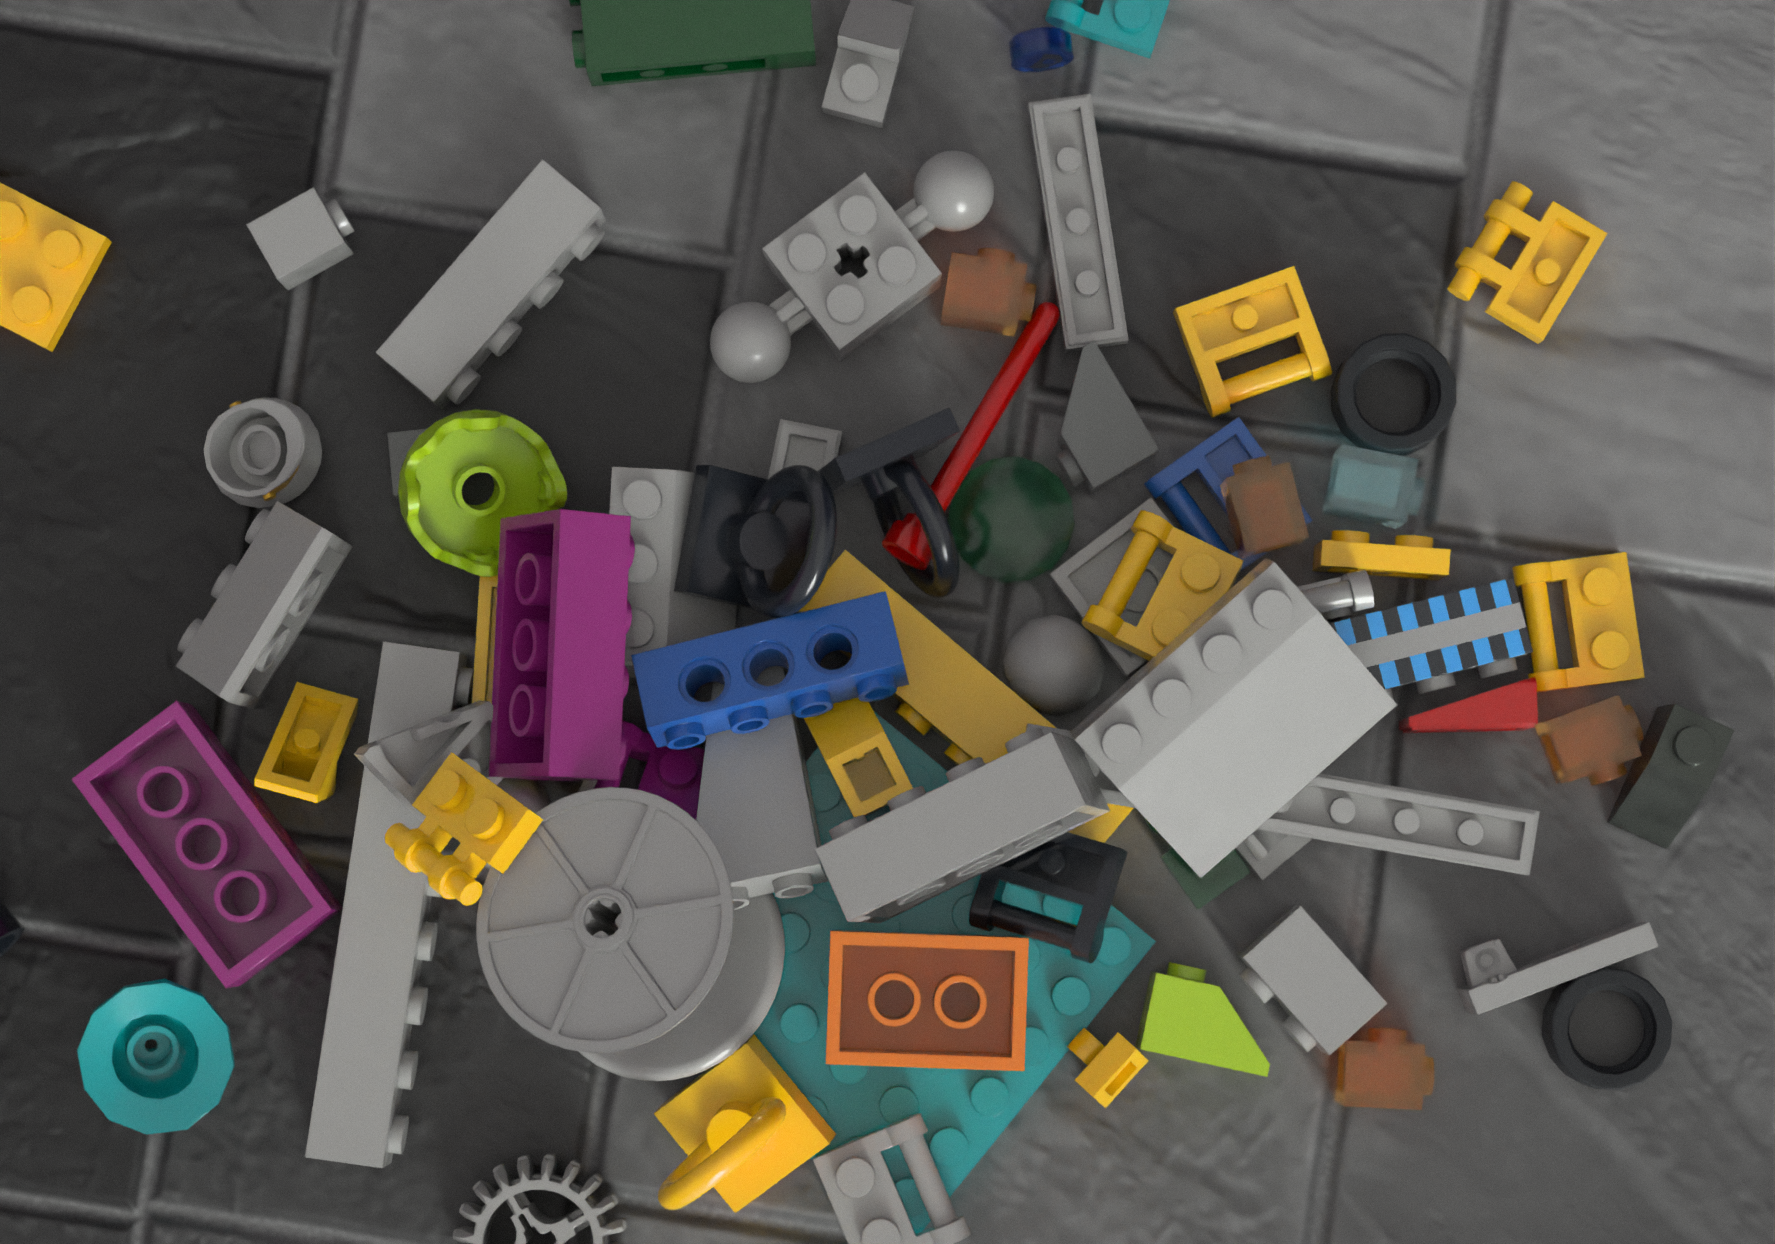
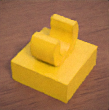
M1083 1028L1067 1046L1087 1065L1075 1081L1104 1108L1114 1100L1148 1062L1119 1032L1104 1046L1089 1031Z

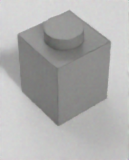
M314 187L246 224L277 280L287 290L294 288L354 254L345 236L355 231L336 198L325 203Z

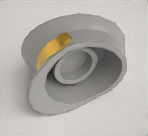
M262 397L251 399L244 403H241V401L234 402L229 405L230 409L217 417L207 432L203 450L206 468L224 495L240 505L263 508L274 506L277 501L282 504L287 503L309 487L320 467L322 448L318 430L309 415L300 407L282 399Z

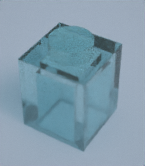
M1343 444L1334 452L1322 514L1397 529L1407 522L1408 514L1417 515L1421 506L1425 479L1415 476L1418 459Z

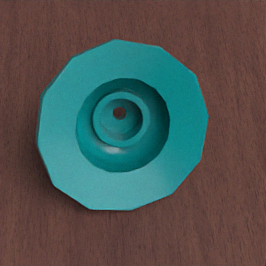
M167 979L124 986L93 1010L77 1048L83 1086L108 1120L146 1135L188 1130L220 1103L235 1067L228 1024L203 994ZM149 1039L156 1040V1046L152 1049L145 1047V1042Z

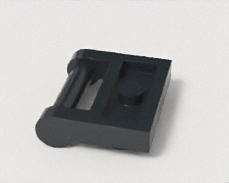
M1066 832L982 873L971 905L969 924L972 927L988 932L997 927L1070 950L1072 958L1091 964L1096 960L1102 946L1104 925L1128 852L1116 846ZM1006 883L1082 906L1078 924L1075 925L1002 902Z

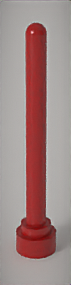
M1043 302L1036 308L930 487L944 512L1060 318V311L1054 303ZM907 513L902 521L895 520L881 543L883 548L899 561L913 568L925 570L932 559V555L916 513Z

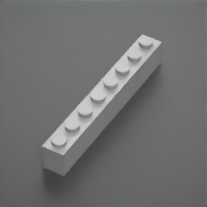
M383 641L368 744L459 709L460 706L471 704L474 669L466 668L467 656L455 651ZM365 765L305 1157L384 1168L392 1163L393 1153L403 1154L406 1144L409 1117L407 1115H400L399 1110L402 1090H412L416 1078L418 1051L409 1050L412 1024L422 1025L426 1012L428 988L418 986L422 960L432 961L436 945L437 923L428 922L431 897H441V895L429 886L428 877L424 873L411 872L395 859L394 850L385 843V834L393 824L403 823L408 828L415 829L419 828L421 822Z

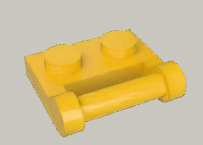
M1294 266L1177 307L1173 311L1197 376L1204 403L1212 418L1230 412V405L1306 377L1316 381L1332 374L1327 352ZM1296 336L1300 353L1222 381L1217 363Z
M1141 510L1131 527V531L1135 535L1098 605H1090L1081 623L1092 633L1150 661L1232 588L1242 569L1243 560L1173 527L1167 520L1154 513ZM1158 547L1174 556L1136 627L1125 622L1121 615Z
M1627 552L1530 563L1512 567L1515 586H1521L1527 630L1533 650L1531 658L1534 673H1529L1528 678L1536 677L1537 692L1645 678ZM1561 581L1574 668L1559 669L1546 584L1550 582Z

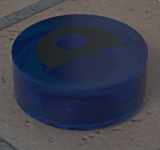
M1042 27L1026 30L1015 35L1009 42L1011 66L1017 71H1049L1063 67L1074 59L1071 34L1061 28Z

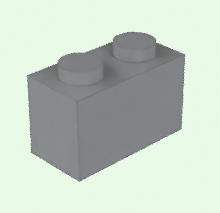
M1291 906L1237 955L1238 959L1246 967L1239 974L1241 980L1262 1003L1265 1004L1272 997L1289 1015L1281 1023L1282 1026L1307 1053L1316 1046L1322 1053L1331 1055L1388 1004L1302 906Z

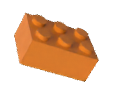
M831 930L826 1064L1025 1071L1029 938L1019 936Z

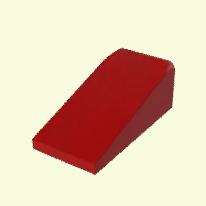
M1536 677L1521 680L1399 721V730H1403V733L1524 731L1534 728V725L1538 724Z

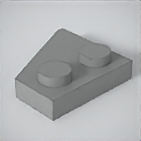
M477 701L363 745L354 753L421 823L426 816L413 807L412 804L451 752L496 785L503 779L489 777L490 735L493 718V705L489 701Z

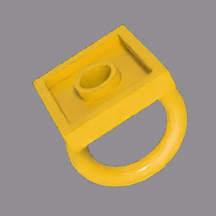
M754 1034L732 1055L719 1064L707 1069L661 1104L655 1111L654 1115L688 1155L660 1186L658 1201L665 1209L677 1210L693 1202L714 1187L730 1208L737 1213L829 1145L835 1137L836 1133Z

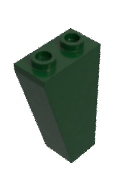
M569 0L570 7L581 6L583 25L581 30H572L575 68H586L592 87L816 66L810 0Z

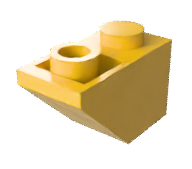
M854 698L834 703L833 708L824 714L804 718L853 817L867 816L887 806V802L895 796L913 789L869 702Z

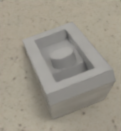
M850 0L837 36L838 48L822 103V113L883 128L915 6L892 0Z

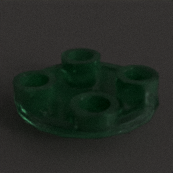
M1018 456L991 459L971 470L954 495L948 513L949 525L957 550L963 561L982 576L993 578L1004 584L1031 580L1053 568L1068 549L1075 526L1072 499L1061 479L1041 463Z

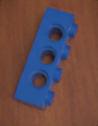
M886 591L631 655L647 729L657 748L667 746L674 750L697 746L705 741L707 735L730 729L733 733L737 734L755 732L766 727L770 719L794 713L795 716L800 718L818 716L830 711L834 703L859 698L860 701L864 702L882 700L892 696L897 691V687L909 685ZM843 650L852 655L850 661L840 669L828 670L820 666L823 657L832 651ZM781 666L788 669L786 677L776 685L764 686L757 683L760 673L769 667ZM719 682L724 685L722 693L716 699L709 702L694 700L696 691L703 684Z

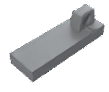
M1634 921L1515 966L1501 940L1490 939L1470 946L1460 952L1467 985L1457 988L1466 1013L1479 1015L1659 946L1650 923Z

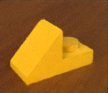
M297 682L255 776L254 786L314 803H319L332 796L336 788L337 761L356 719L358 698Z

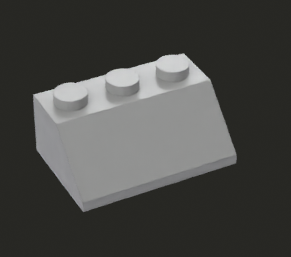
M612 467L609 514L631 516L630 534L635 544L634 559L628 574L627 599L632 609V621L626 634L625 665L633 666L631 655L736 629L737 606L674 591L695 473L668 469Z
M278 501L271 512L263 509L253 520L245 536V542L250 544L238 566L230 563L222 571L211 592V596L217 599L204 621L196 618L189 625L177 648L179 652L183 653L176 665L177 668L229 703L251 709L255 708L353 547Z

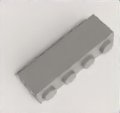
M542 159L376 353L386 364L441 410L450 401L456 405L460 404L480 381L481 375L476 371L493 352L496 356H501L516 341L522 331V327L517 323L534 304L541 309L555 296L564 281L559 276L563 269L574 257L580 261L584 260L600 243L605 234V231L600 226L606 221L602 209Z

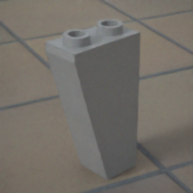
M781 666L769 667L760 673L757 683L764 686L776 685L786 677L788 669ZM713 682L711 701L722 693L724 689L722 683ZM795 713L770 719L766 727L755 732L737 734L733 733L730 729L706 736L696 821L709 834L726 865L731 882L734 910L747 906L750 903L749 898L770 893H775V896L778 898L799 897L812 892L814 889L813 884L828 881L815 851V848L821 846L798 717L795 716Z

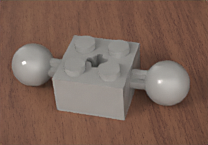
M959 150L944 151L932 156L921 166L916 175L913 185V198L896 211L893 210L864 172L763 247L766 265L787 292L770 305L753 301L741 302L721 313L715 321L710 334V350L718 368L728 377L743 383H758L770 379L783 368L789 357L791 336L809 322L838 360L842 361L941 286L942 273L918 241L935 228L948 232H959L974 227L985 218L994 199V183L986 165L974 155ZM848 256L853 259L859 257L864 259V276L858 279L853 273L849 272L841 277L838 274L841 270V259Z

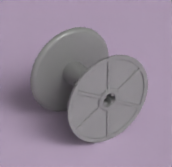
M597 788L561 798L538 811L536 814L543 821L504 874L491 866L478 904L476 939L481 966L491 991L508 1015L522 1028L549 1044L578 1051L592 1063L611 1073L642 1081H666L689 1077L719 1064L736 1052L747 1042L766 1017L775 999L782 977L785 957V936L782 917L773 893L749 898L750 903L747 906L734 910L729 875L713 840L703 827L686 811L658 795L630 788Z

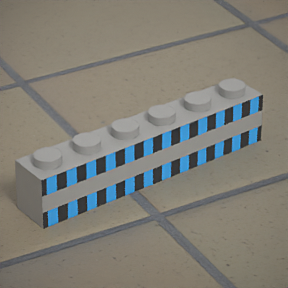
M1514 578L1329 623L1393 700V688L1416 683L1419 694L1456 685L1453 673L1476 667L1478 668L1480 679L1518 670L1515 658L1533 652Z

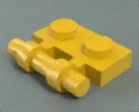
M1512 181L1501 200L1494 199L1485 212L1484 219L1487 223L1472 248L1464 247L1456 260L1455 266L1458 271L1447 289L1454 296L1464 301H1469L1480 282L1489 285L1497 291L1484 312L1539 344L1546 337L1608 233L1555 201L1548 205L1540 220H1536L1523 212L1533 196V192L1525 185ZM1508 235H1513L1524 241L1525 245L1509 269L1494 259Z
M451 752L412 804L413 807L426 816L419 828L410 829L403 823H395L387 830L385 843L394 850L395 859L406 869L414 873H424L428 877L429 886L439 895L448 900L457 899L463 905L469 906L476 903L482 895V885L475 879L485 865L488 863L504 874L543 819ZM454 837L460 842V845L452 855L444 856L441 853L451 838Z

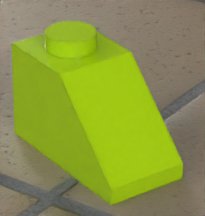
M1169 962L1166 974L1151 971L1135 1044L1137 1048L1268 1077L1270 1063L1220 986L1204 983L1207 970Z

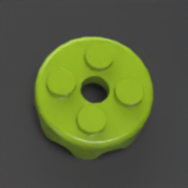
M473 409L457 412L438 420L419 435L407 452L400 470L398 497L401 514L409 531L431 556L471 574L491 577L498 575L501 518L557 510L564 507L567 500V487L547 443L541 436L509 415L498 411ZM479 472L490 474L494 481V491L489 500L480 505L465 503L462 497V486L465 480L472 474Z

